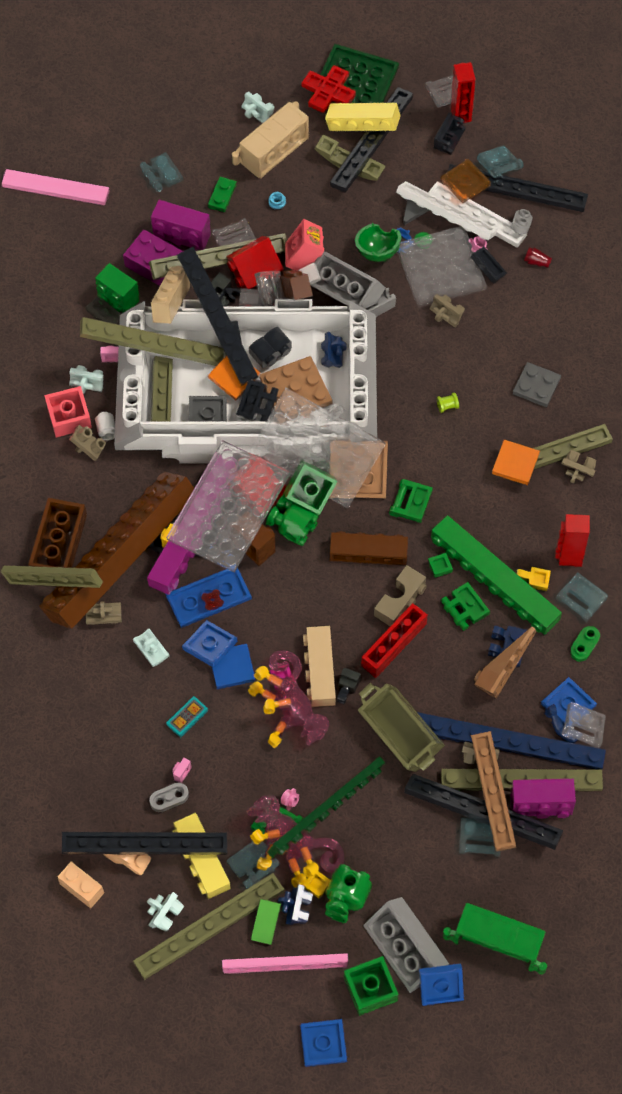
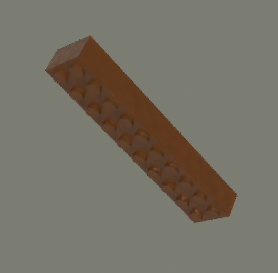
M169 472L160 474L153 485L145 490L144 494L132 504V507L120 517V520L114 526L108 529L107 534L97 541L94 548L82 557V561L74 567L92 568L97 571L103 581L100 588L56 586L54 591L44 598L39 607L51 622L72 629L192 500L197 491L186 476Z

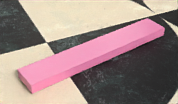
M6 169L2 181V187L100 205L106 204L109 194V187Z
M348 954L222 960L224 974L343 968L348 966Z

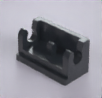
M448 113L434 138V148L451 155L466 129L462 125L465 121L452 115V113Z

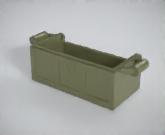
M369 683L359 693L363 703L358 709L359 713L407 770L417 772L421 768L424 771L436 760L433 756L445 745L395 686L385 684L382 688H379ZM376 689L377 692L365 701V698Z

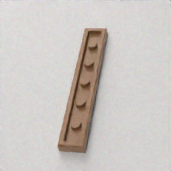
M491 731L471 735L496 852L516 848Z

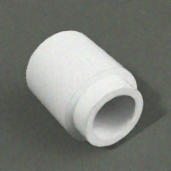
M108 412L99 413L95 417L98 435L104 441L114 439L115 421L113 415Z

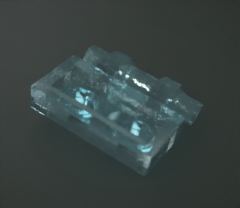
M166 152L150 159L152 166H148L146 162L140 164L143 175L148 177L150 185L157 192L162 191V184L164 183L169 188L183 181V176ZM157 172L160 177H155L153 173Z
M252 841L227 860V864L238 878L245 874L249 877L243 882L247 889L258 883L267 874L270 875L275 872L274 869L280 865L279 861L275 858L266 871L259 870L254 873L252 869L257 866L258 859L260 857L265 858L269 850L263 841L259 844H255Z

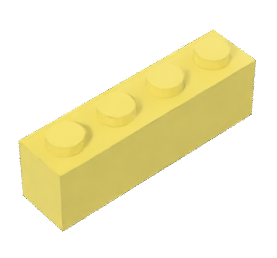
M330 103L325 119L329 131H396L400 112L397 103Z
M196 813L174 822L175 830L172 831L205 832ZM183 855L185 860L189 858L192 864L189 868L193 877L197 876L200 881L198 887L202 895L206 894L207 898L210 899L231 889L230 882L217 855Z

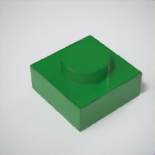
M446 553L428 558V564L434 578L453 572Z

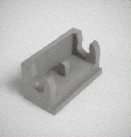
M386 288L377 303L366 310L372 312L377 317L395 307L396 296L394 294L390 295L389 288Z

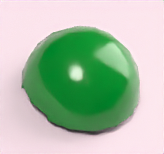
M372 223L363 227L357 233L355 243L358 252L364 258L372 262H382L389 260L397 253L401 244V234L396 229H392L391 232H385L379 225Z

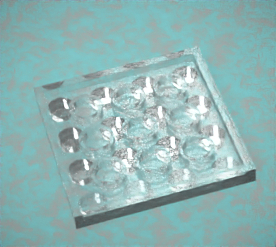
M460 226L401 242L397 252L418 308L432 305L436 294L439 296L446 294L450 299L487 290L481 269L470 257L474 250L464 227Z

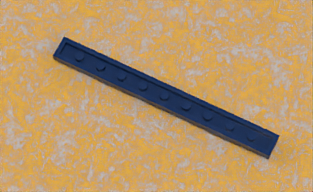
M417 712L437 737L441 739L472 743L471 735L491 731L495 749L596 770L603 769L606 752L604 749Z

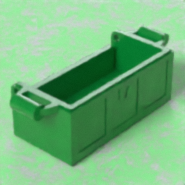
M466 903L457 930L454 931L446 927L443 931V938L451 940L457 945L460 937L463 936L462 939L527 963L531 961L528 971H536L541 975L546 972L547 964L537 961L545 936V931Z

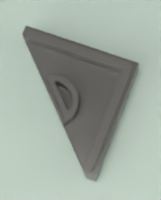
M407 200L403 224L410 223L428 212L429 209L418 206L412 200Z

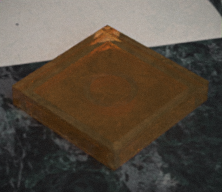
M469 159L441 176V182L462 203H465L491 185L489 179Z

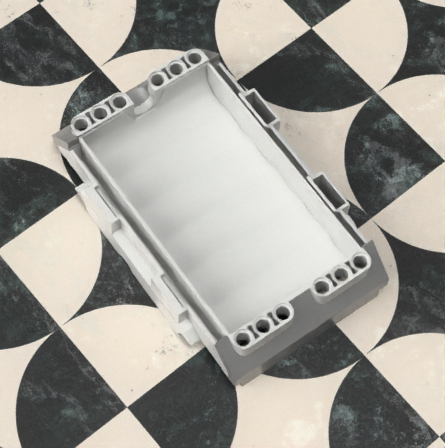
M198 299L183 300V307H179L171 324L154 323L152 309L145 306V301L120 315V325L222 347ZM275 299V306L224 307L230 321H238L242 345L253 367L260 374L308 356L312 357L333 400V404L288 421H279L274 408H272L271 412L273 414L268 421H260L261 415L258 414L255 421L237 416L236 413L243 394L235 401L208 378V374L216 366L119 345L115 450H162V458H175L179 460L180 464H213L218 454L235 462H244L249 457H261L266 464H299L301 460L313 464V461L317 458H330L331 439L377 441L376 315L349 301V306H312V299ZM278 326L292 341L291 351L288 355L277 358L272 366L262 368L249 354V346L271 329ZM326 332L342 337V341L347 344V349L343 351V366L340 368L335 366L328 368L321 364V358L325 356V352L321 349V342L325 340ZM154 356L173 359L171 422H151ZM258 377V379H256L255 381L261 383ZM189 396H226L227 422H189ZM263 399L260 408H265L266 399Z

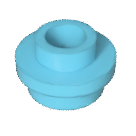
M280 192L272 193L268 199L269 206L273 209L283 208L286 204L285 196Z

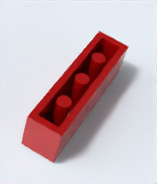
M471 62L459 63L454 65L450 108L452 115L462 118L465 121L464 123L472 122L476 79Z
M566 514L565 521H561L559 539H557L555 559H559V566L582 567L590 532V515Z
M412 603L362 656L361 667L377 678L427 625L428 614Z

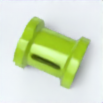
M455 392L450 396L442 398L439 396L436 398L440 413L451 408L459 409V401Z

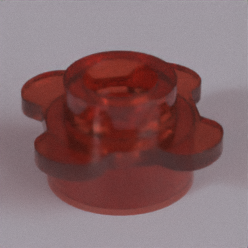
M214 589L211 593L202 594V600L205 601V608L207 610H215L223 606L224 601L219 596V590Z

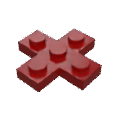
M335 65L326 77L310 71L302 82L303 88L314 92L308 102V106L324 113L332 101L336 103H351L356 96V91L343 86L349 77V72Z

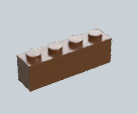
M292 269L284 271V275L279 276L285 298L298 300L313 296L308 274Z
M343 531L331 532L330 561L406 565L408 537L399 534L386 536L380 533L368 535L362 532L355 534Z

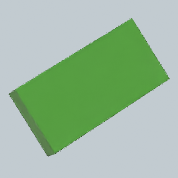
M260 899L251 940L272 944L281 903Z

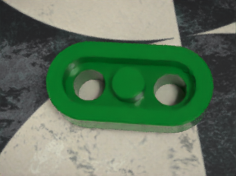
M587 626L582 629L571 646L570 654L574 660L582 662L589 658L600 639V632L597 628ZM592 633L594 636L589 637L587 634ZM582 648L584 651L579 652L577 649Z

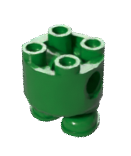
M283 494L277 505L271 510L265 524L269 526L276 524L280 535L297 545L303 546L308 539V532H313L318 524L316 521L320 515L287 499Z
M340 864L334 870L326 889V896L330 901L325 905V914L335 921L347 923L348 910H361L365 905L372 888V883L369 880L370 875L363 871L358 873L351 870L349 866Z

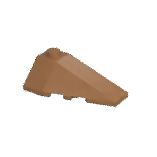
M534 627L529 628L484 667L483 671L479 670L474 678V681H476L475 686L497 699L536 634V629Z

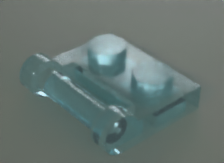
M504 145L479 153L476 158L494 178L501 176L505 172L523 168V161L516 159Z
M577 572L559 592L556 600L566 604L582 616V620L588 622L592 615L606 601L608 595ZM570 592L590 608L585 610L569 598L567 594Z
M461 818L459 854L471 852L494 854V856L500 857L501 851L496 852L495 844L494 846L466 844V840L494 842L491 826L475 819Z

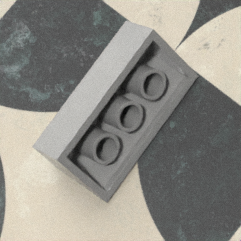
M325 251L315 261L321 280L311 286L349 306V301L367 309L377 303L386 288L375 278Z
M402 897L387 901L363 925L410 993L420 987L419 969L449 965Z

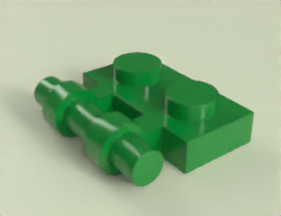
M468 582L452 591L453 600L450 601L447 596L441 599L444 610L451 614L454 618V623L460 626L463 631L469 627L466 623L467 619H470L475 624L490 614V610ZM459 605L464 611L462 614L456 609Z

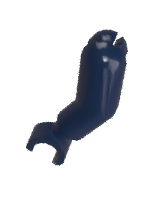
M555 704L546 708L545 715L552 719L551 723L558 736L569 743H575L580 740L578 731L571 732L563 726L561 719L557 716Z

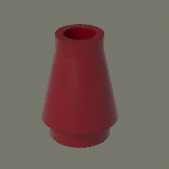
M529 247L524 261L528 262L527 264L547 268L552 260L551 257L535 247Z

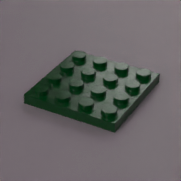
M334 44L320 75L326 77L334 65L349 72V77L343 86L356 91V96L351 103H384L399 69V62Z

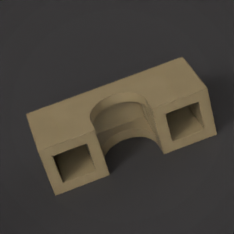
M406 565L396 579V588L401 590L404 595L400 598H391L385 594L374 608V616L391 626L412 603L415 604L417 595L424 593L427 587L425 585L426 577Z

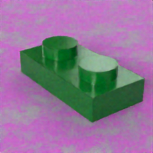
M219 177L208 203V208L225 213L236 188L237 181Z

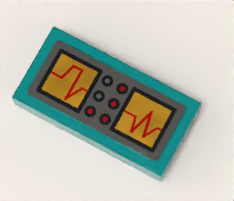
M193 696L166 722V725L181 738L208 712V708Z

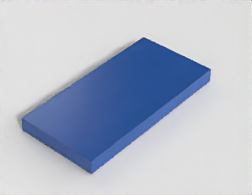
M237 565L173 590L170 595L166 594V598L180 628L252 599Z

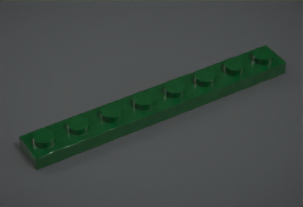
M379 756L277 840L267 852L273 859L278 854L281 856L285 854L292 842L297 844L304 837L302 834L305 831L310 833L317 826L316 822L319 820L323 822L329 817V812L332 809L336 811L343 805L342 801L345 798L350 800L357 793L355 791L357 788L362 790L370 782L368 779L371 777L375 779L382 772L380 768L385 763Z

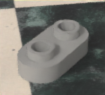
M525 209L516 211L511 224L513 231L519 234L528 233L533 218L529 211Z
M174 783L155 791L150 796L151 808L156 812H164L185 803L189 797L187 786L183 783ZM181 792L182 796L176 797L175 794ZM163 800L164 803L162 805H158L157 801Z

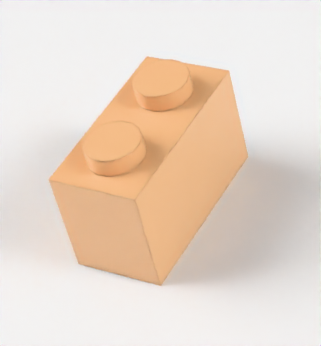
M72 862L58 876L60 885L90 909L104 894L102 885Z

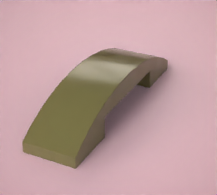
M323 134L315 150L329 162L340 168L351 152L339 147V142ZM370 158L358 176L377 181L385 169V165Z

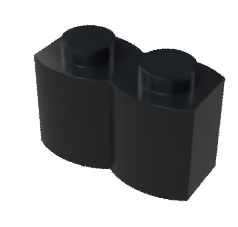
M277 326L263 337L254 341L249 346V354L262 368L270 367L276 362L277 358L290 353L292 341Z

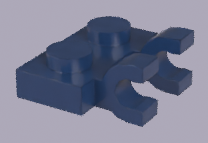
M494 626L491 638L503 640L504 646L501 648L499 645L491 643L488 656L497 657L527 630L508 626L505 631L501 627ZM521 659L519 660L516 667H520Z

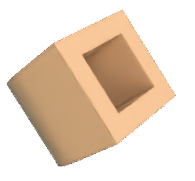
M103 854L116 864H124L137 875L144 873L152 859L147 854Z

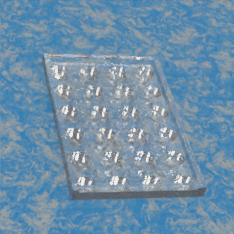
M285 387L248 454L255 458L261 457L266 464L291 478L301 460L329 473L338 481L329 498L349 508L386 443Z
M222 440L167 535V540L235 573L290 476V472Z

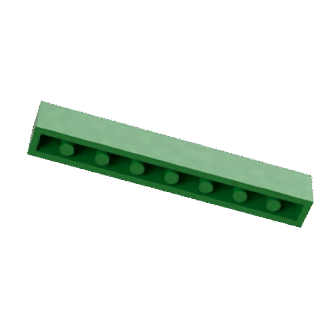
M448 515L432 529L431 538L436 546H441L445 549L446 554L450 558H455L459 561L460 566L465 571L469 570L473 573L479 583L487 585L493 595L501 597L507 607H512L516 610L517 615L522 620L530 622L531 626L538 633L541 632L546 635L560 621L561 611Z

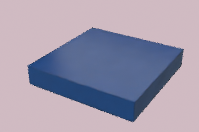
M206 620L182 645V648L214 668L238 641L234 635Z
M247 644L233 646L215 667H212L217 689L255 682Z
M570 677L541 701V705L545 709L553 704L556 705L558 718L561 719L563 726L569 730L597 706V703Z
M461 964L419 969L422 1006L464 1000Z
M342 1019L300 1024L305 1067L347 1062Z

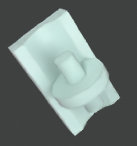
M249 92L245 93V100L242 104V108L246 110L245 116L247 118L254 116L264 123L273 114L274 105L271 103L264 104L261 96L257 93L254 95Z
M80 365L76 369H70L69 385L81 386L83 394L86 389L102 392L103 371L96 369L93 373L88 372L84 366Z
M147 629L140 636L133 638L134 643L152 667L157 666L169 657L168 652L150 629Z
M174 892L171 895L168 894L162 904L160 903L164 898L161 895H158L156 900L148 899L147 903L151 907L147 912L153 915L157 910L148 924L150 927H158L163 931H168L173 921L165 916L169 910L177 916L184 907L176 899L178 895Z

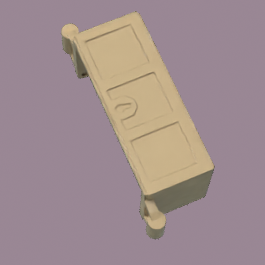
M288 102L240 142V147L232 153L233 165H238L241 162L243 166L261 179L309 138V117L299 109V103Z

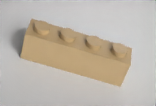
M181 266L170 267L151 302L154 323L171 324L190 289V282Z
M330 626L307 627V634L303 635V644L308 646V652H304L305 664H309V670H306V682H310V689H307V701L311 700L312 707L334 706L335 685Z

